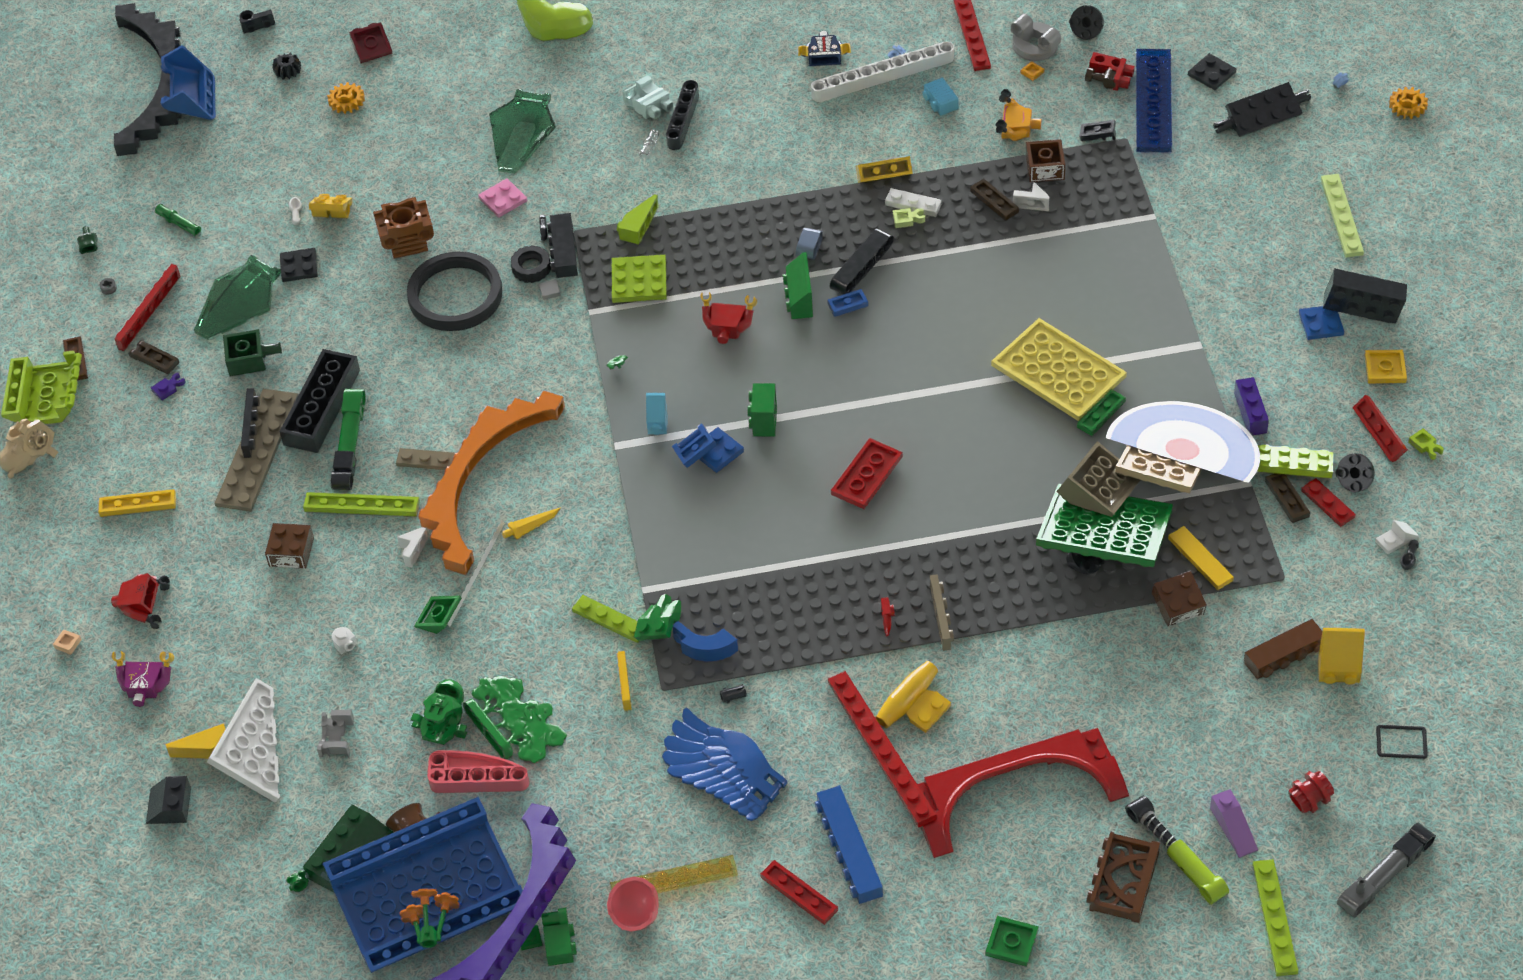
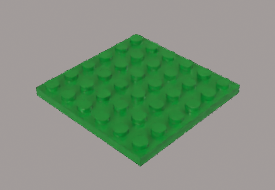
M1058 484V486H1057V488H1056V491L1059 489V487H1060L1062 484ZM1055 491L1038 533L1036 546L1044 549H1057L1065 553L1073 552L1083 556L1100 557L1104 560L1112 559L1122 563H1134L1143 567L1155 566L1172 514L1173 504L1128 496L1111 517L1072 505Z

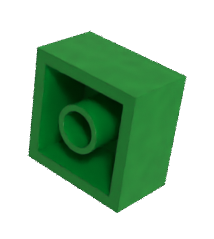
M753 383L752 391H749V402H751L748 405V417H751L749 418V429H752L753 437H775L777 421L776 384Z

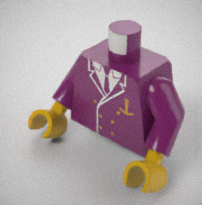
M121 651V658L118 660L116 659V653H112V659L117 662V666H115L117 681L122 691L127 692L128 698H133V705L137 707L144 706L146 698H156L158 693L170 683L171 666L169 665L174 661L173 653L169 652V658L166 660V652L162 651L159 655L162 662L126 661L125 665H123L126 657L124 652Z

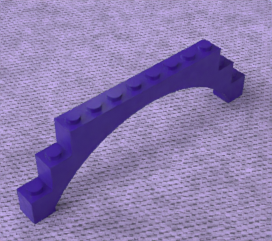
M531 803L521 818L530 831L532 860L525 887L509 916L498 930L474 953L453 968L430 980H500L577 861L569 848L564 847L568 840L560 827L556 826L559 819L551 807Z

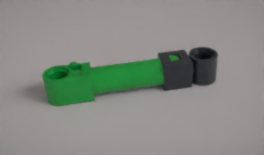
M364 389L344 390L341 409L343 418L338 450L334 454V471L331 473L332 490H352L357 461L355 452L360 421H363L366 402Z

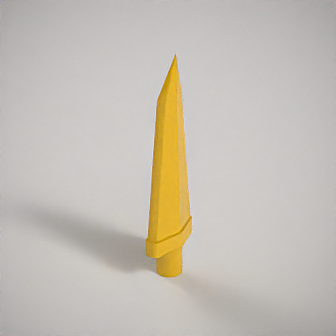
M560 508L507 524L509 529L502 531V536L506 539L513 535L517 540L554 518Z

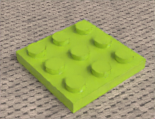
M666 255L612 258V303L667 300Z

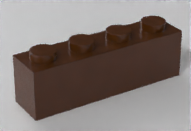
M1310 619L1246 651L1243 663L1257 680L1262 677L1267 678L1274 671L1285 669L1290 663L1296 660L1301 661L1312 652H1319L1322 630L1313 619Z

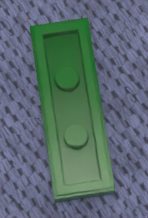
M1111 389L1077 423V428L1093 436L1126 402V397Z

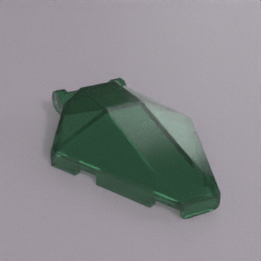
M517 89L514 98L510 102L489 113L498 171L515 174L556 128L548 108V104L551 101L550 93L539 94ZM522 98L532 99V100H539V101H542V102L530 101V100H523Z
M250 255L244 265L216 278L194 328L195 334L209 340L210 337L219 333L223 334L246 323V320L256 315L258 317L269 312L271 309L272 285L280 276L281 269L272 267L258 260L256 256Z

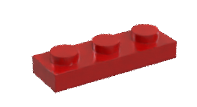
M1317 478L1301 487V492L1340 527L1355 518L1356 514Z

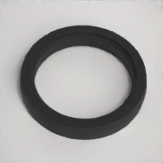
M448 252L426 260L412 273L407 285V300L413 315L422 324L441 331H460L481 324L494 314L502 299V281L496 267L486 258L470 252ZM447 269H472L484 275L490 282L491 289L486 300L479 307L465 314L455 316L439 315L426 309L419 301V293L424 283L433 275Z

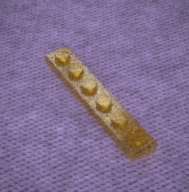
M733 855L636 877L645 878L654 885L657 893H663L738 876ZM621 880L610 882L611 890Z

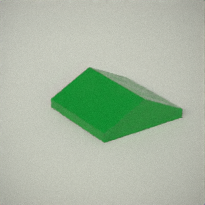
M460 595L431 596L414 627L435 634L439 633L447 626L462 597ZM435 602L424 623H422L428 611L430 610L432 604Z

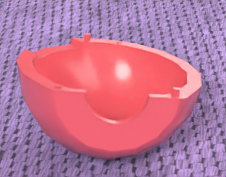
M635 876L624 878L609 893L607 901L608 915H610L614 924L622 930L632 932L646 929L655 921L658 914L659 900L657 890L645 878Z

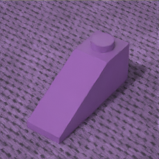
M1231 789L1211 796L1210 809L1238 857L1241 858L1258 851L1241 806Z

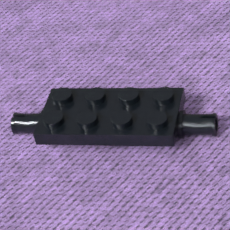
M1289 82L1227 104L1225 106L1228 112L1227 119L1214 123L1213 127L1214 129L1218 128L1215 130L1217 134L1228 129H1234L1238 136L1242 137L1302 115L1303 112L1299 104L1311 100V94L1307 95L1310 93L1309 90L1294 94Z

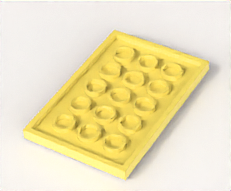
M1040 318L991 361L992 367L1077 421H1080L1111 389L1113 390L1127 376L1126 371Z

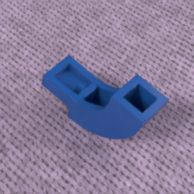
M679 621L673 624V637L675 641L681 644L682 653L692 659L717 661L730 657L738 651L737 639L725 629H721L713 635L701 636L690 631Z

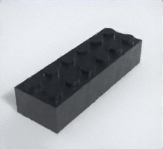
M322 349L279 431L283 446L314 453L319 452L342 407L344 390L351 389L360 372L357 356Z

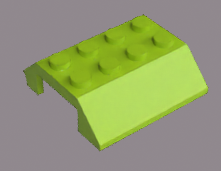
M74 351L63 352L67 362L33 366L28 356L11 358L1 416L16 423L22 419H28L30 422L39 420L44 424L63 422L74 406L82 354L75 353Z

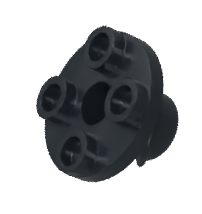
M1083 5L1072 13L1069 24L1072 32L1077 37L1088 40L1097 37L1101 33L1104 26V18L1096 7Z
M1352 453L1340 460L1335 474L1345 489L1355 493L1370 487L1374 480L1375 471L1372 462L1366 456Z
M1070 552L1066 557L1070 568L1086 575L1097 572L1101 565L1104 564V559L1100 557L1083 556L1079 553Z

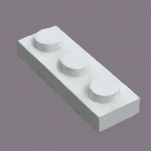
M891 188L886 197L885 205L899 209L911 208L912 212L922 208L925 215L936 217L942 205V200Z

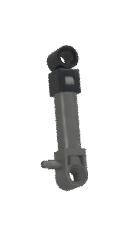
M1419 822L1414 824L1408 833H1405L1393 845L1390 853L1363 878L1360 876L1340 895L1337 905L1352 917H1357L1390 880L1405 866L1409 867L1421 855V852H1425L1433 844L1436 835Z

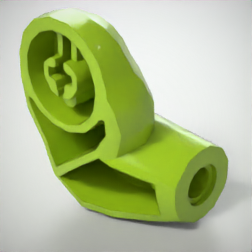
M517 0V5L526 28L533 38L541 41L574 38L586 33L593 25L591 12L587 7L579 3L558 2L551 5L546 0Z

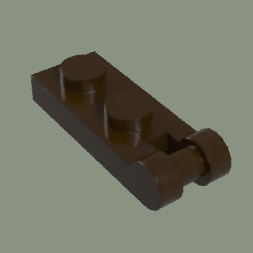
M142 340L139 341L135 349L128 353L131 358L139 360L166 374H169L180 363L177 357Z

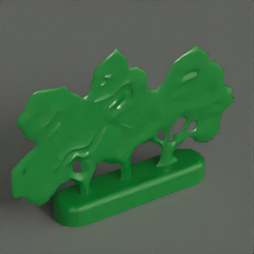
M497 676L493 679L489 677L480 678L479 686L472 690V696L477 700L485 701L484 710L473 699L464 702L463 708L501 758L507 760L513 756L511 743L518 745L519 759L531 761L532 763H536L546 757V745L553 747L563 745L564 739L567 737L566 732L558 725L546 723V719L553 713L551 703L539 704L533 700H528L525 703L521 702L520 696L524 690L521 679L507 678L505 676ZM495 698L497 700L496 705L490 708L492 705L489 703ZM497 712L503 717V721L498 725H494L487 714ZM503 727L511 731V737L506 740L498 729ZM523 738V741L518 742L517 739Z

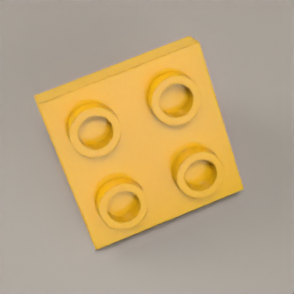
M319 194L318 197L309 202V210H311L313 217L329 218L331 215L332 218L348 219L352 198H347V195L330 197L329 194Z

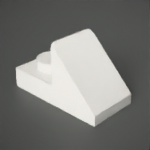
M1033 183L1032 192L1014 190L1013 203L1020 209L1049 211V196L1036 183Z
M1393 520L1391 530L1377 537L1375 542L1388 555L1408 544L1411 540L1418 538L1419 535L1407 523Z
M424 527L397 537L399 547L404 548L402 558L407 567H413L428 540L427 531Z

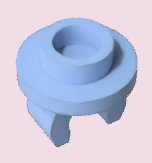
M893 45L892 48L894 50L888 53V57L892 58L905 54L906 50L900 45L897 47Z

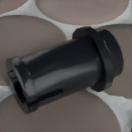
M741 684L729 689L723 688L720 691L722 702L730 703L731 700L746 697V689H743L745 686Z

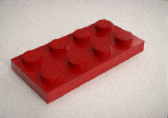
M869 438L833 486L831 495L865 509L902 459L903 452Z

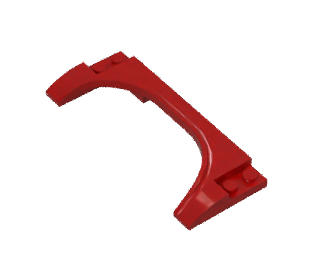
M1095 728L1082 733L1077 729L924 777V782L917 785L935 811L937 819L921 826V830L933 857L936 858L954 852L950 836V819L960 797L967 790H971L972 786L985 779L1037 763H1047V765L1053 763L1068 764L1080 768L1094 777L1104 789L1109 802L1128 797V789L1114 755L1111 756L1099 729Z

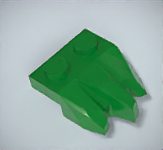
M667 594L661 595L657 604L651 605L638 618L634 638L638 641L670 638L673 624L680 619L681 601L676 600L671 603V596Z

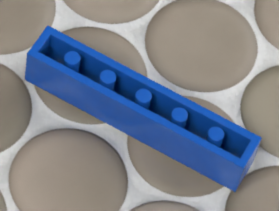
M841 786L817 792V801L814 802L818 814L822 813L823 818H821L824 830H829L830 832L828 839L831 847H836L837 852H835L837 862L844 866V869H842L844 879L851 883L849 889L852 898H857L858 903L862 904L883 897V886Z

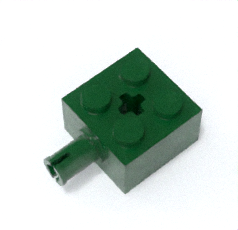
M259 329L223 335L225 363L229 376L265 371L266 356L282 354L280 342L264 345Z

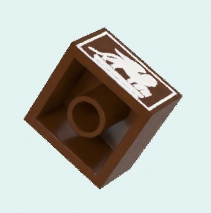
M1061 139L1026 142V163L1029 182L1065 180V158Z
M273 523L265 551L269 567L306 569L314 541L311 525Z
M1191 571L1154 583L1152 595L1167 627L1204 615L1207 604Z

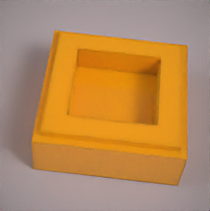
M1033 61L1020 70L1022 75L1032 81L1045 72L1044 68Z

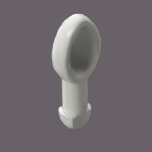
M293 197L289 201L293 225H299L301 222L299 212L302 209V203L297 197Z

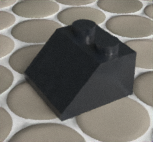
M168 776L150 788L146 824L187 823L191 786L187 776Z

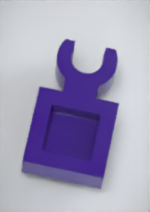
M175 373L170 380L164 378L153 385L151 390L163 401L177 392L176 387L183 386L186 381L184 378L177 380L180 378V375Z

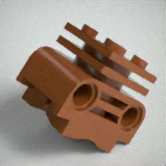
M412 197L397 203L382 204V210L373 212L381 245L384 249L392 250L394 259L428 251L426 241L433 238L434 230L426 200L417 201L416 197Z

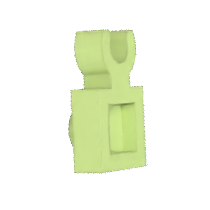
M911 208L893 210L895 228L913 226V222L924 223V209L919 208L911 212Z

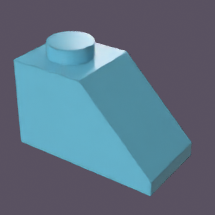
M646 393L648 434H667L668 412L665 393Z

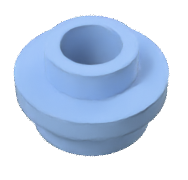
M1342 72L1337 74L1333 78L1332 84L1336 85L1337 88L1345 85L1349 81L1348 74H1342Z

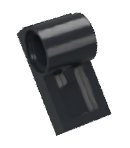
M271 9L257 14L250 10H245L239 14L243 34L275 25Z

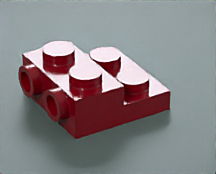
M381 22L371 23L366 27L355 28L349 32L350 40L360 63L393 54Z

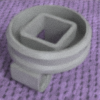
M1022 14L1011 24V33H1013L1012 47L1019 57L1029 61H1042L1053 56L1058 50V45L1061 43V35L1052 26L1041 22H1033L1032 18L1027 14ZM1032 37L1037 38L1038 47L1028 43V41Z

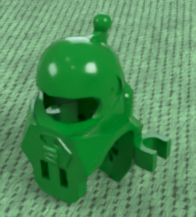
M445 679L439 682L434 692L425 697L423 701L424 717L413 713L411 727L420 728L422 740L444 745L453 739L454 735L458 738H466L468 733L466 731L467 725L460 724L464 701L462 685L452 679Z

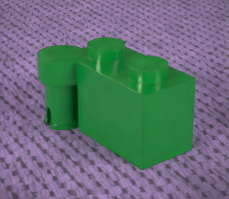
M559 908L558 911L542 913L541 918L548 966L573 963V955H577L576 942L571 941V937L575 936L573 923L569 924L567 908Z

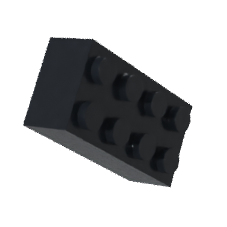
M1334 268L1324 292L1323 309L1386 323H1396L1406 302L1407 284Z

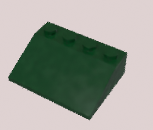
M351 804L304 864L303 869L306 872V878L334 892L323 863L394 832L370 813Z

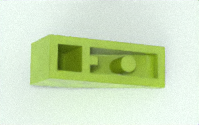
M652 195L624 215L622 221H619L617 224L619 240L640 244L659 208L658 195Z

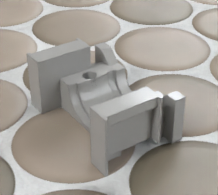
M331 709V718L327 717L326 712H322V740L319 741L317 746L319 757H323L324 754H328L329 757L330 754H347L349 758L350 750L347 741H341V736L345 735L346 725H354L352 709Z

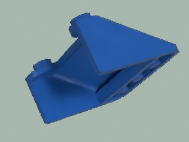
M183 45L162 56L161 69L165 74H170V97L164 96L161 98L162 107L168 111L213 120L216 117L215 77L211 70Z

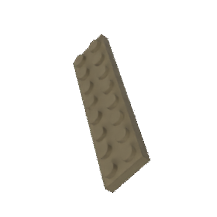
M262 389L259 396L260 406L257 407L258 421H255L257 435H254L255 450H252V458H244L240 441L216 498V507L252 512L280 444L281 436L279 431L295 403L298 393Z

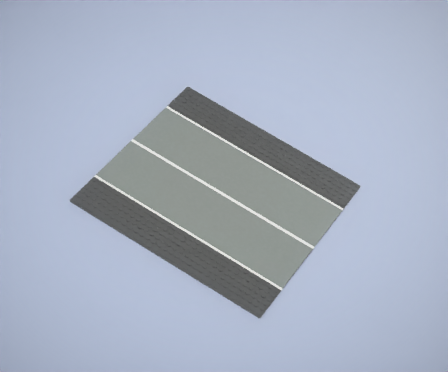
M1122 138L1063 148L1065 180L1029 182L1026 155L657 216L653 217L640 244L619 240V232H617L618 223L574 231L646 611L651 605L657 604L661 595L667 594L671 596V603L676 600L681 601L679 622L697 635L709 636L716 634L721 629H725L738 642V651L730 657L717 661H699L682 653L681 644L677 643L673 637V627L670 638L652 639L661 690L679 689L941 642L930 590V575L938 574L939 582H943L944 594H942V598L946 597L947 600L945 613L950 615L951 625L948 627L949 630H953L954 639L1155 604L1156 601L1152 595L1154 583L1189 571L1192 572L1202 595L1278 582L1285 579L1251 481L1247 483L1206 469L1201 470L1190 494L1142 480L1129 494L1131 497L1173 504L1172 514L1154 567H1143L1139 564L1122 563L1110 559L1104 560V564L1101 565L1097 572L1086 575L1068 566L1066 561L1068 553L1057 549H1044L1036 546L1038 533L1058 484H1063L1095 443L1098 441L1116 457L1121 458L1127 445L1106 438L1110 426L1119 416L1141 405L1166 401L1198 404L1226 414L1128 139ZM984 178L1013 202L1014 190L1032 192L1033 183H1036L1049 196V211L1019 208V213L1005 221L972 194L970 187ZM892 188L942 200V205L936 217L925 215L924 223L913 222V226L895 228L893 210H899V208L886 206V197ZM878 228L893 235L894 241L890 249L852 290L853 292L862 289L868 300V307L834 317L827 300L843 294L830 289L829 285L832 277L875 229ZM803 229L820 230L823 232V237L816 258L814 260L807 258L812 291L813 317L791 319V312H787L786 301H789V298L785 299L784 288H787V285H783L782 274H786L785 267L797 258L796 247ZM666 255L667 300L612 303V258ZM703 292V299H708L709 292L711 293L712 300L709 302V306H711V303L745 305L746 309L745 297L747 295L750 296L749 303H752L755 297L757 305L752 308L754 313L751 326L743 333H740L739 338L728 339V343L720 344L717 338L712 336V331L708 330L703 322L702 306H704V302L701 300V293ZM1038 318L1127 372L1126 378L1113 389L1126 397V402L1093 436L1077 428L1079 421L991 366V361ZM619 355H626L628 357L620 369L616 366L610 370L606 366L611 359ZM753 383L776 384L777 421L775 437H753L752 429H749V418H751L748 417V405L751 403L749 402V391H752ZM646 393H665L668 412L667 434H648ZM701 423L709 433L719 427L744 447V452L717 473L700 460L686 468L672 448L675 443H680L698 429L697 426ZM871 438L903 452V457L866 508L862 509L832 496L831 489L867 440ZM1185 526L1234 577L1233 582L1217 590L1169 541L1168 535ZM889 597V603L894 605L895 616L891 617V630L887 637L881 613V598Z

